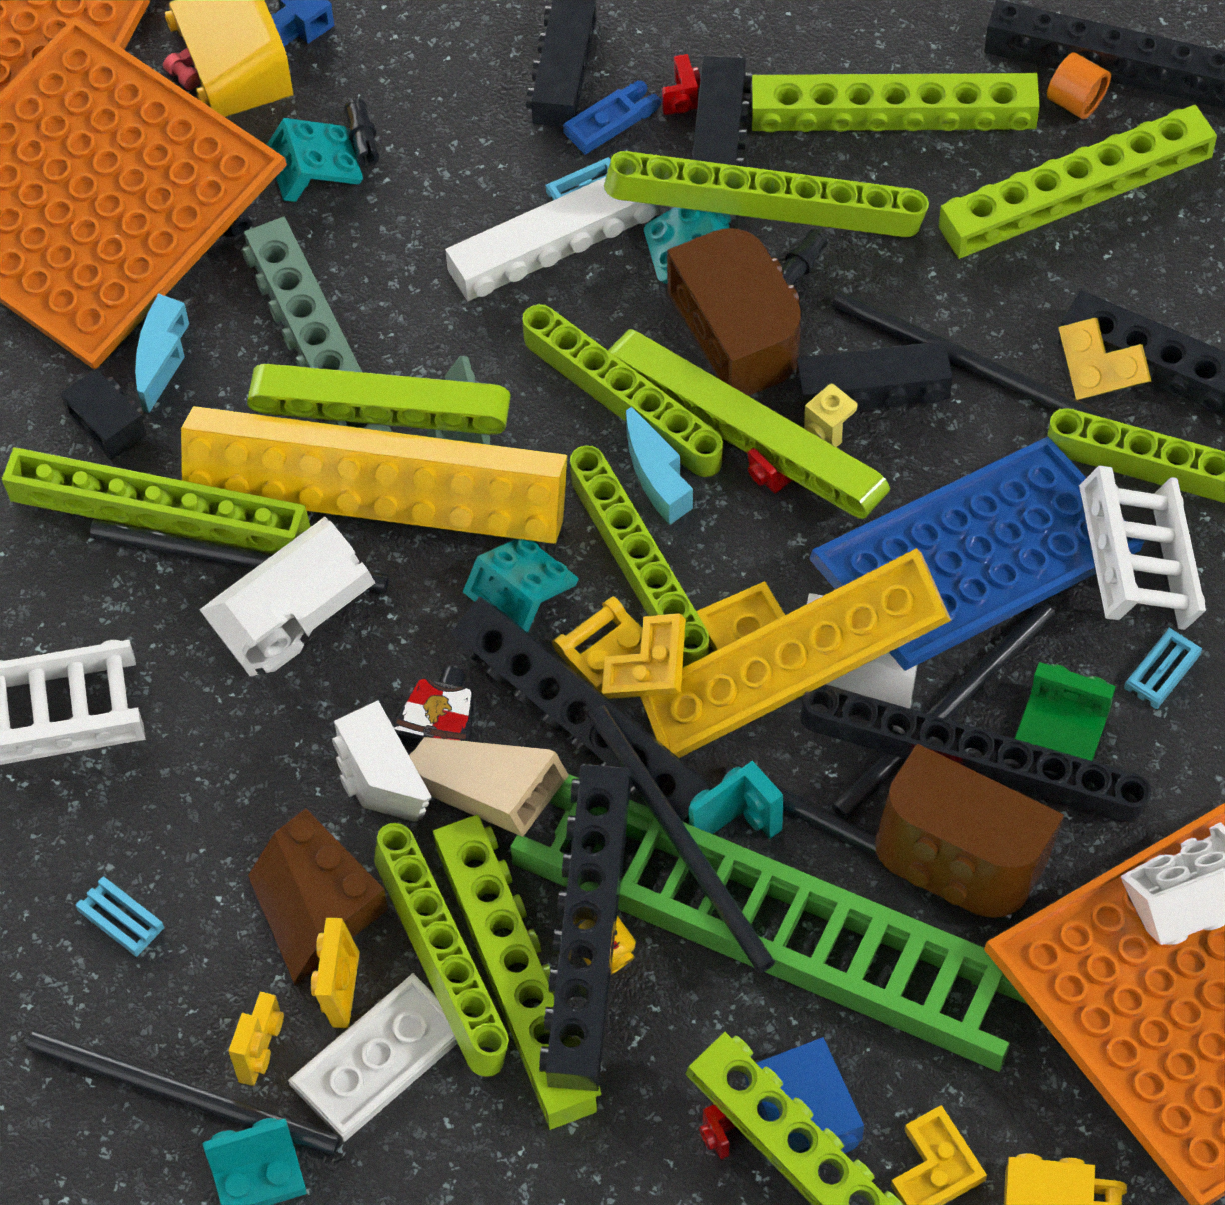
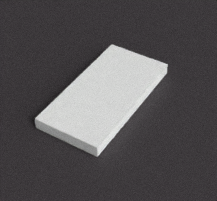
M412 973L294 1074L288 1082L295 1092L345 1142L457 1045L458 1042L437 997Z

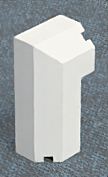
M324 517L199 610L248 675L255 676L258 675L255 669L263 668L266 673L274 672L299 654L304 646L300 640L304 632L309 637L314 628L375 584V581L363 562L358 564L359 560L355 555V551L334 524Z

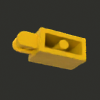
M1019 1154L1016 1157H1009L1005 1172L1004 1205H1122V1195L1127 1193L1126 1183L1116 1180L1096 1179L1095 1165L1085 1164L1083 1160L1077 1158H1063L1058 1162L1042 1160L1040 1156L1035 1154ZM1094 1194H1104L1105 1202L1094 1201Z

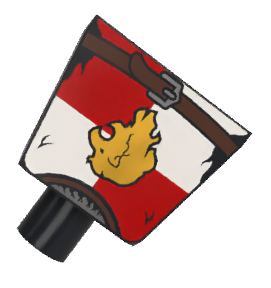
M446 666L442 670L439 681L421 678L417 681L393 725L405 750L414 751L424 737L471 742L475 712L474 695L471 689L462 687L465 673L461 669Z

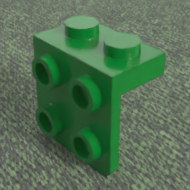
M1039 662L1034 675L1031 695L1015 739L1093 761L1111 709L1116 686L1108 684L1099 677H1086L1070 672L1067 668L1058 664L1048 665Z

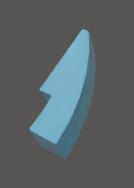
M162 294L157 295L147 314L136 353L135 373L137 392L142 410L150 413L185 357L180 338L189 326L185 304Z
M630 407L626 410V430L634 470L644 492L655 509L671 525L693 509V488L680 476V455Z

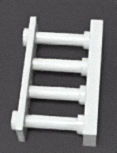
M1098 466L1079 487L1105 618L1120 620L1137 603L1172 608L1175 610L1178 629L1185 630L1206 609L1178 479L1171 477L1154 494L1132 491L1117 487L1111 467ZM1120 504L1153 509L1157 526L1124 521ZM1126 537L1160 542L1164 559L1131 554ZM1133 570L1167 575L1171 592L1138 588Z
M108 640L101 645L7 661L0 660V765L146 740L139 709H129L127 705L123 667L136 665L130 640ZM107 670L112 710L109 713L90 716L88 713L84 674ZM68 677L73 717L69 720L50 722L45 681ZM29 684L34 724L28 727L10 729L6 687Z

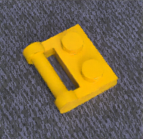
M614 596L602 604L603 608L566 636L561 634L552 640V645L558 655L599 692L602 691L604 659L606 656L641 654L643 628L625 611L621 602ZM610 621H613L618 626L582 654L575 649Z

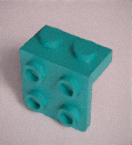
M674 207L647 223L644 227V233L658 280L663 284H668V249L713 231L730 228V214Z

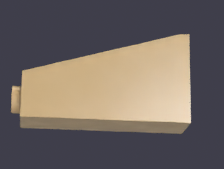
M424 737L416 749L409 755L431 797L474 816L478 814L481 819L522 837L569 776L556 752L550 749Z

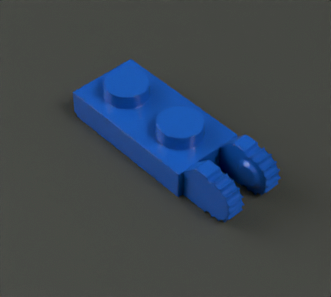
M638 80L622 90H616L565 122L563 133L586 155L640 121L641 118L646 119L652 113L654 114L660 108L659 106L662 101L655 94L648 95L647 98L645 97L640 100L646 95L648 87L643 81Z

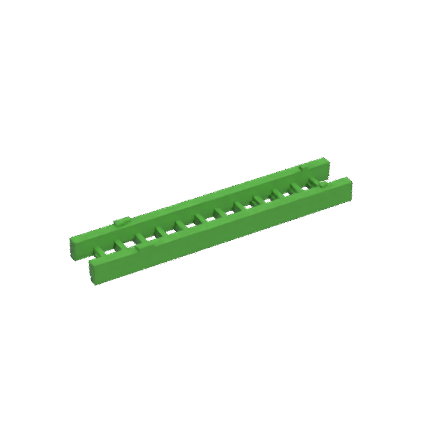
M568 774L569 776L549 801L550 804L567 810L555 830L556 838L552 846L548 847L519 835L516 836L511 845L513 865L565 887L568 885V878L562 877L563 852L570 841L566 839L567 820L569 815L576 816L577 803H571V786L573 778L579 779ZM630 800L626 836L642 843L624 878H621L618 910L754 967L724 921L711 916L715 907L707 895H705L698 910L673 900L689 868L650 809ZM595 807L589 813L599 816L605 814L608 810L603 807ZM683 822L725 886L730 879L753 889L742 911L750 924H752L766 895L791 905L773 942L759 936L775 960V964L765 971L766 973L1000 1072L1008 1054L1010 1043L979 1030L995 992L1025 1004L1027 1002L993 962L983 947ZM596 844L592 853L600 852L604 847ZM655 848L679 858L661 894L637 884ZM590 881L582 884L580 888L585 891H593L600 885ZM803 910L829 921L811 958L786 948ZM842 927L864 936L847 973L825 964ZM880 943L902 952L885 989L863 980ZM919 959L941 968L924 1006L901 997ZM957 975L972 981L971 984L978 986L963 1022L940 1013Z

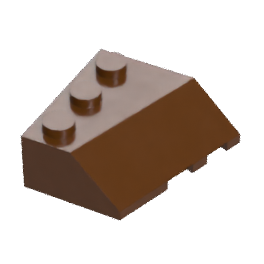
M306 808L273 834L248 874L294 986L319 966L320 958L317 956L316 949L317 937L319 933H324L326 918H342L349 933L354 938L388 910L384 888Z

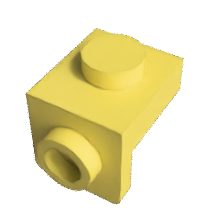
M829 384L805 405L804 429L837 447L842 443L843 422L857 411V403L834 384Z

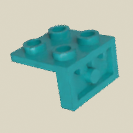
M283 118L267 143V146L285 157L287 163L286 167L276 176L282 198L285 201L296 202L303 190L309 185L311 179L360 184L363 180L345 126Z
M515 539L477 556L463 593L474 602L479 596L488 600L528 632L540 603L576 586L578 577L570 572L563 563L556 561L543 551L535 541Z
M751 761L743 768H733L725 775L722 783L710 791L708 789L701 791L693 798L689 806V825L713 834L738 815L744 813L747 822L754 830L758 831L761 829L771 839L782 831L783 794L761 769Z
M266 1118L256 1122L252 1128L239 1132L233 1130L222 1131L215 1134L211 1140L203 1143L204 1152L213 1173L221 1205H272L307 1194L285 1118L279 1120L276 1118Z

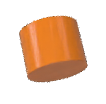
M1073 52L1062 61L1054 73L1047 90V99L1079 118L1086 119L1102 101L1110 84L1111 73Z

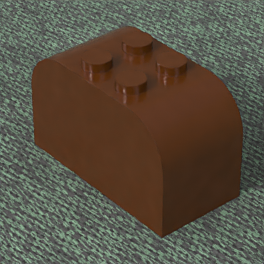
M726 228L713 231L667 250L668 294L716 377L747 396L777 385L789 378L796 369L797 357H799L800 300L795 287L792 284L787 285L778 259L770 257L762 242L747 231Z
M917 744L891 783L875 840V848L880 861L887 869L908 880L913 885L922 887L946 899L951 904L958 905L977 915L1004 917L1016 912L1023 906L1048 864L1064 814Z

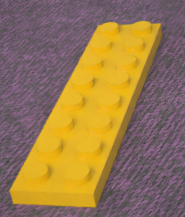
M916 548L683 667L681 693L640 697L656 739L680 758L803 696L805 692L808 691L809 693L950 622L951 619L925 559Z

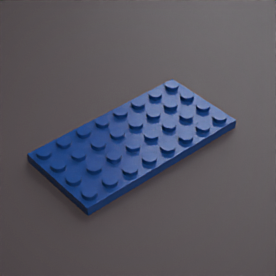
M1045 437L813 549L809 560L836 590L916 548L922 553L951 621L889 652L903 670L906 671L1096 574L1079 487L1086 477L1049 437ZM1126 537L1131 554L1139 552L1145 541L1143 539Z

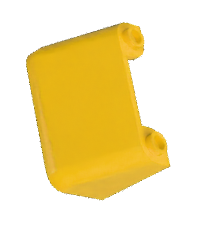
M173 0L169 3L170 10L164 12L170 32L177 31L179 37L183 36L200 78L201 87L196 88V93L201 102L226 117L294 95L285 48L265 0Z

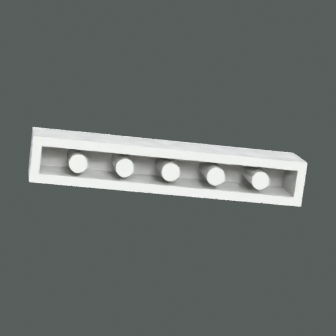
M604 177L445 249L447 268L466 300L470 301L479 296H486L494 289L507 283L519 281L527 274L540 268L550 267L558 260L575 252H583L591 245L606 238L616 237L630 227L650 221L653 217L659 215V205L612 198L604 189L606 178Z

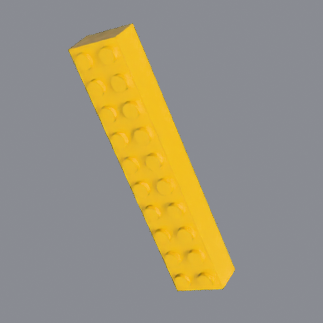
M193 406L181 427L182 481L305 505L306 511L556 544L563 523L567 455Z

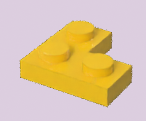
M1097 318L1058 327L1076 400L1151 382L1143 345L1140 344L1106 353Z
M680 613L643 617L641 654L605 657L602 694L608 699L681 693L686 619Z
M260 992L252 1015L241 1014L228 1050L239 1083L255 1086L258 1074H264L267 1070L271 1055L268 1046L272 1035L278 1036L284 1013L280 1011L276 995Z
M942 1105L905 1125V1133L924 1162L891 1180V1187L903 1205H944L986 1181L987 1174Z

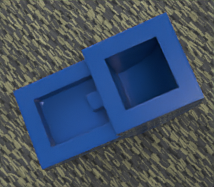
M278 0L280 10L271 14L284 46L297 37H300L309 44L334 26L332 5L328 0Z

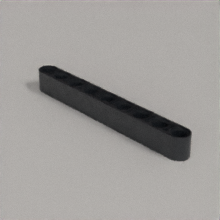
M826 684L804 694L800 711L801 722L808 730L905 759L909 757L915 746L919 744L1012 790L1123 822H1131L1138 819L1151 796L1149 782L1144 777L1132 772ZM822 704L826 706L828 711L823 713L816 712L811 708V705ZM860 715L867 720V722L863 724H857L853 722L849 718V716ZM898 726L905 731V734L895 735L888 730V727ZM936 737L940 739L944 743V745L933 746L927 741L926 738ZM975 748L981 752L982 757H972L967 754L965 749ZM1004 760H1015L1021 765V768L1012 769L1005 764ZM1043 771H1053L1058 774L1060 779L1051 780L1044 775ZM1082 782L1094 783L1099 791L1087 790ZM1130 793L1137 798L1138 802L1130 803L1121 794Z

